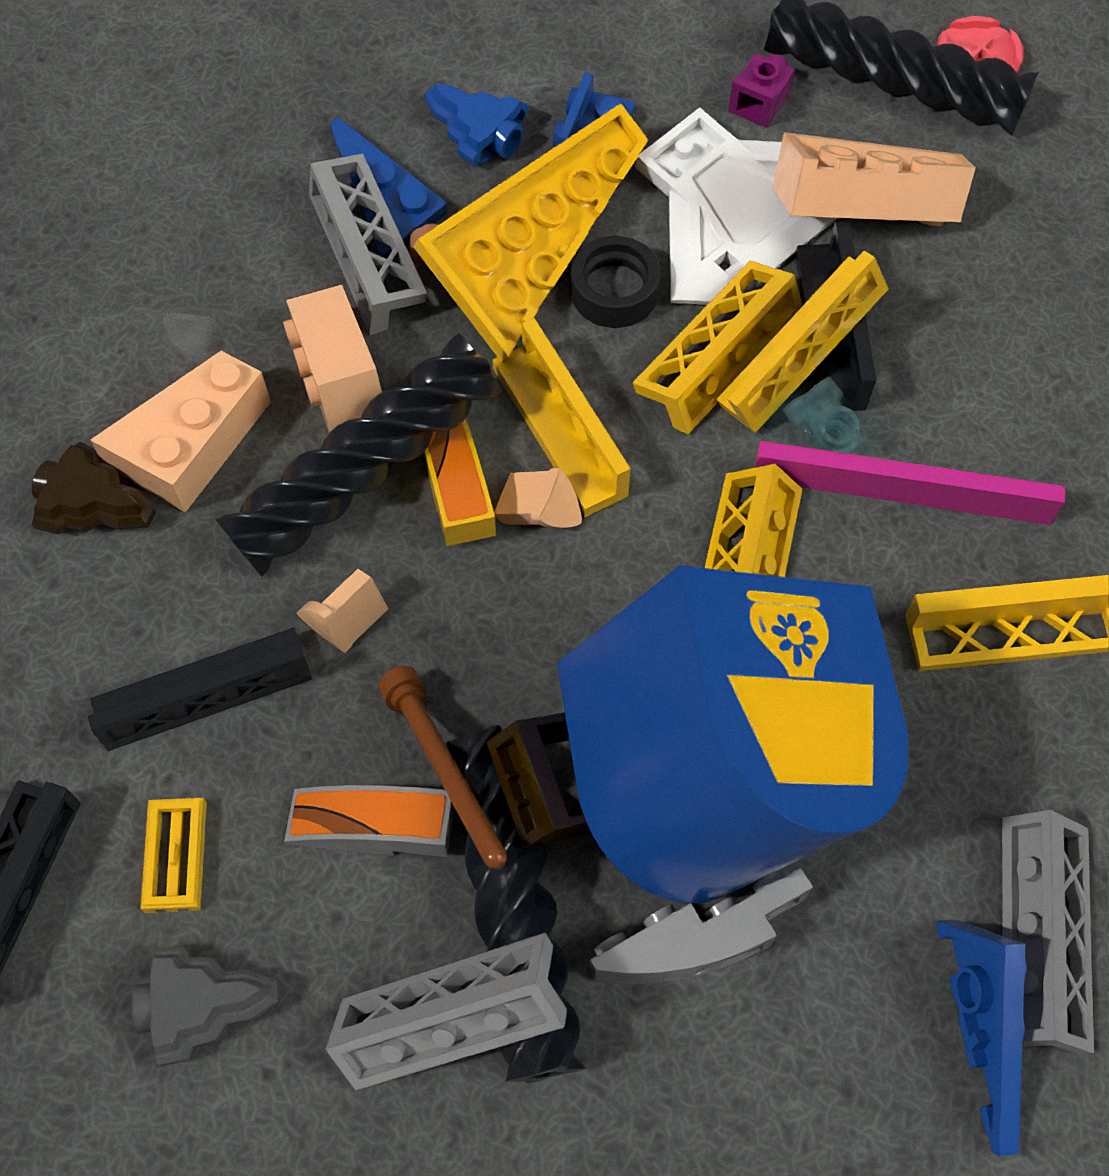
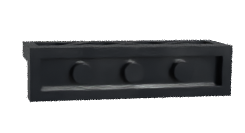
M850 220L835 221L829 244L797 245L795 260L802 306L849 256L856 260ZM866 315L812 372L818 413L865 411L867 409L876 383V375Z
M294 627L92 697L90 701L94 714L87 717L91 731L105 749L111 751L312 680V676Z
M18 780L0 815V855L13 850L0 876V975L81 805L79 800L66 787L48 781L41 788ZM26 798L37 800L21 831L17 817ZM12 830L14 838L6 841L10 831Z

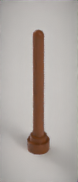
M398 666L389 670L382 676L378 685V690L385 704L390 710L404 715L485 864L492 869L501 868L506 863L507 853L423 705L426 693L424 683L413 667Z

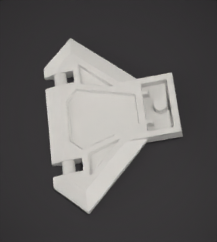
M698 108L640 153L635 165L638 171L669 197L670 303L707 305L749 261L778 269L795 255L797 245H807L837 219L830 217L790 216L772 188L782 142L737 140L701 108ZM723 261L730 265L725 271L719 267ZM754 279L752 283L758 286L761 281Z

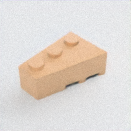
M342 285L286 300L291 319L283 321L311 407L320 405L329 433L336 426L347 420L361 418L369 402L382 393L375 364Z
M220 351L96 435L90 441L102 461L116 468L120 477L186 513L271 401L261 371Z

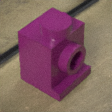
M755 53L739 77L736 76L732 81L728 112L768 128L791 92L795 69L790 68L787 61L780 55L770 54L764 57ZM751 96L763 101V106L747 100V97Z

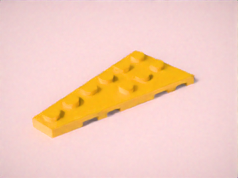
M621 103L420 237L413 245L420 257L501 362L509 357L517 344L516 342L522 335V323L534 318L538 308L549 291L555 286L589 233L588 231L606 207L613 192L624 179L648 142L647 137Z

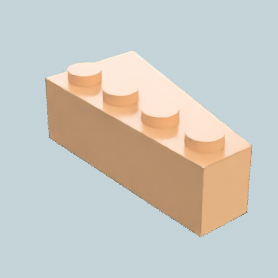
M784 132L772 188L790 216L883 219L888 221L910 220L919 221L931 226H942L944 222H961L976 167L962 154Z

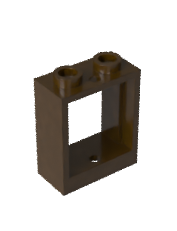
M565 712L514 721L486 742L523 849L591 833L583 813L569 816L544 745L569 741Z

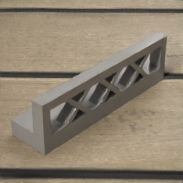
M363 154L310 163L309 197L370 335L387 330L390 310L425 303L427 292ZM357 172L361 181L354 189L338 182L335 176ZM356 204L375 211L376 216L372 223L352 215L351 212ZM372 238L391 246L392 252L387 259L368 251L367 246ZM390 274L406 281L410 289L388 294L383 282L387 275Z
M1052 810L1003 817L1002 936L1025 944L1027 967L1024 979L1023 1020L1025 1033L1022 1039V1047L1052 1045L1076 1054H1094L1088 828ZM1064 837L1068 838V857L1064 851ZM1065 895L1069 901V913L1065 906ZM1066 950L1070 957V970L1066 963ZM1067 1008L1071 1014V1034L1068 1033Z
M546 933L343 998L325 1050L356 1091L563 1028L565 1026L567 1009L548 981L553 944ZM529 962L527 970L508 975L519 964ZM475 979L466 989L456 992L467 981ZM423 996L416 1004L406 1008L416 997ZM373 1012L363 1022L356 1024L358 1016Z

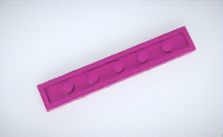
M760 441L754 463V468L776 464L803 488L1047 525L1052 524L1065 503V487L1061 485Z

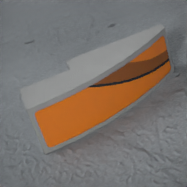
M382 785L320 786L294 789L284 843L394 856L395 852L448 857L455 807L446 791L441 789Z

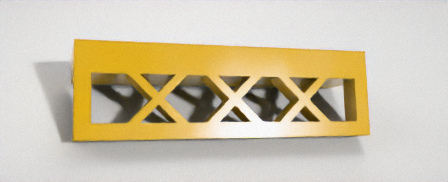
M863 251L856 260L849 256L716 399L720 406L752 432L756 433L889 290L875 257L866 251Z
M749 261L634 380L633 386L636 393L665 404L673 427L689 434L718 403L716 399L802 307L795 274ZM754 279L766 283L761 289L742 293ZM740 309V312L733 319L714 324V321L721 314ZM710 340L709 345L704 350L685 355V352L691 345ZM680 372V375L668 388L656 383L662 376Z
M535 318L522 323V346L512 350L509 357L503 362L498 357L492 359L493 369L553 467L561 468L566 474L576 493L580 511L584 517H587L628 497L631 468Z
M776 464L726 473L704 568L726 571L734 569L735 572L785 577L803 489ZM754 485L753 494L738 508L737 501L740 488ZM744 525L743 538L728 551L729 538Z
M1109 575L916 594L905 615L918 671L1109 652ZM1102 614L1108 638L1091 639L1074 628L1073 625L1080 616ZM1065 617H1072L1068 623L1061 619ZM1044 620L1061 633L1054 643L1039 644L1022 631L1029 621ZM1021 622V624L1018 626V628H1015L1014 626H1012L1011 624H1009V623ZM993 625L1008 635L1010 639L1002 649L989 650L971 637L979 626ZM971 627L967 633H964L963 631L958 629ZM942 630L957 640L959 644L951 654L929 656L924 632ZM1066 636L1074 640L1070 642H1062ZM1015 641L1023 645L1021 647L1010 648ZM964 646L973 651L960 653Z

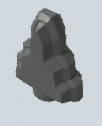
M155 947L150 972V983L135 985L133 990L132 1014L137 1033L151 1032L157 1067L188 1061L194 1048L217 1042L228 1025L251 1022L278 1005L279 983L277 980L250 970L224 971L213 958L191 957L185 947Z

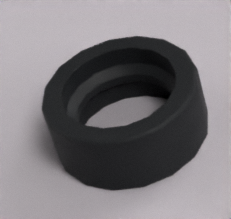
M613 235L599 237L589 242L576 254L572 264L570 292L573 305L582 317L598 326L615 329L632 326L642 321L655 308L661 275L657 257L648 246L630 237ZM618 265L638 273L642 278L643 285L639 291L630 296L613 298L602 296L590 288L587 281L593 271L604 266Z

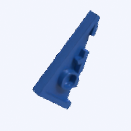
M339 117L330 122L335 144L341 157L357 154L364 155L406 247L409 245L410 235L414 230L427 224H435L448 213L447 203ZM357 172L348 173L351 186L355 189L361 180ZM359 205L362 209L364 220L372 223L376 216L375 211ZM373 239L377 254L387 259L392 252L391 246Z
M959 920L937 921L939 940L952 939L959 967L955 976L949 978L953 998L959 1009V1024L970 1069L983 1067L992 1106L980 1108L984 1129L991 1143V1151L998 1156L1019 1154L1022 1039L1025 1033L1023 1020L1024 979L1027 973L1025 944Z

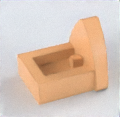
M550 468L549 471L510 473L494 511L495 517L505 525H541L548 528H567L577 526L582 522L576 493L561 468Z
M357 569L322 603L308 601L297 611V615L323 638L343 653H346L353 646V643L389 608L373 579L360 569Z

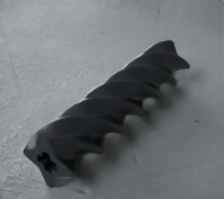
M781 0L779 5L772 11L770 29L764 46V51L772 54L790 53L802 64L813 68L831 67L838 75L854 82L873 81L879 89L891 95H914L919 102L935 110L956 109L962 117L976 124L990 125L998 123L1011 136L1024 111L1038 72L1018 74L1010 64L997 58H984L975 61L971 54L959 45L941 44L932 47L927 38L917 31L899 30L890 33L884 23L875 17L859 16L848 19L841 8L829 2H819L807 6L804 0Z
M458 333L445 346L441 356L424 360L410 370L403 380L401 387L388 389L373 398L364 409L361 418L347 420L336 426L323 441L321 449L307 451L293 459L284 470L280 481L268 482L256 487L242 503L239 513L225 514L215 520L242 555L263 577L269 569L273 558L286 556L301 548L309 539L314 526L328 524L341 517L349 508L354 494L367 493L381 486L389 477L394 463L407 462L420 456L429 446L433 431H447L460 425L468 416L473 400H488L500 394L502 390L491 373L490 364Z
M493 725L473 736L446 742L448 750L507 853L506 863L501 868H489L482 859L457 813L459 823L467 836L465 865L468 876L477 891L474 904L475 921L478 932L487 947V952L546 933L549 938L558 914L557 904L552 894L538 882L547 858L546 848L543 844L523 849L486 743L502 731L500 725ZM550 938L549 940L553 944L548 981L567 1009L565 1026L498 1047L509 1065L505 1082L525 1081L529 1084L586 1069L579 1059L573 1055L580 1035L579 1017L571 1004L561 996L569 972L568 960L563 950ZM529 962L519 964L508 975L527 970Z

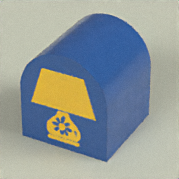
M679 565L557 662L577 792L587 825L597 844L612 864L630 881L655 896L670 901L693 904L719 899L875 824L891 810L902 791L908 768V735L872 589L869 586Z

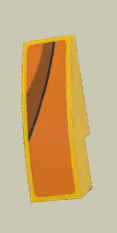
M466 418L456 428L447 431H433L431 441L423 452L446 547L496 536L493 507Z

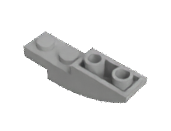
M801 868L787 876L783 874L782 870H777L755 883L752 887L755 894L738 904L733 897H729L711 907L704 913L708 920L702 923L691 903L676 911L672 904L665 906L644 920L647 928L627 939L624 932H621L600 943L594 949L597 956L590 960L589 971L595 981L620 984H649L683 980L715 972L739 963L772 945L777 935L768 921L805 901L813 886Z

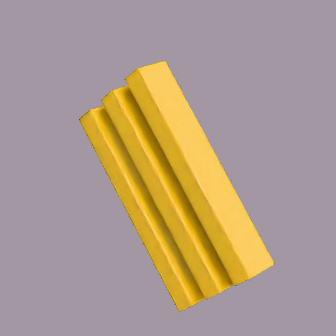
M204 798L148 800L140 907L144 913H153L156 910L178 912V909L201 911L207 804ZM191 811L186 895L179 896L184 812ZM162 812H171L166 896H157Z

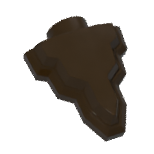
M82 442L70 445L58 463L51 460L43 462L33 478L32 495L37 499L34 508L32 526L37 530L59 535L67 528L88 532L101 524L118 530L148 528L156 514L153 506L137 489L121 483L120 474L116 468L104 463L94 448Z

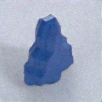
M433 84L424 93L425 102L432 114L447 125L448 138L458 145V155L471 165L481 167L495 154L508 159L519 148L524 135V128L521 125L529 110L528 104L511 96L498 98L486 92L468 94L457 87L444 84Z

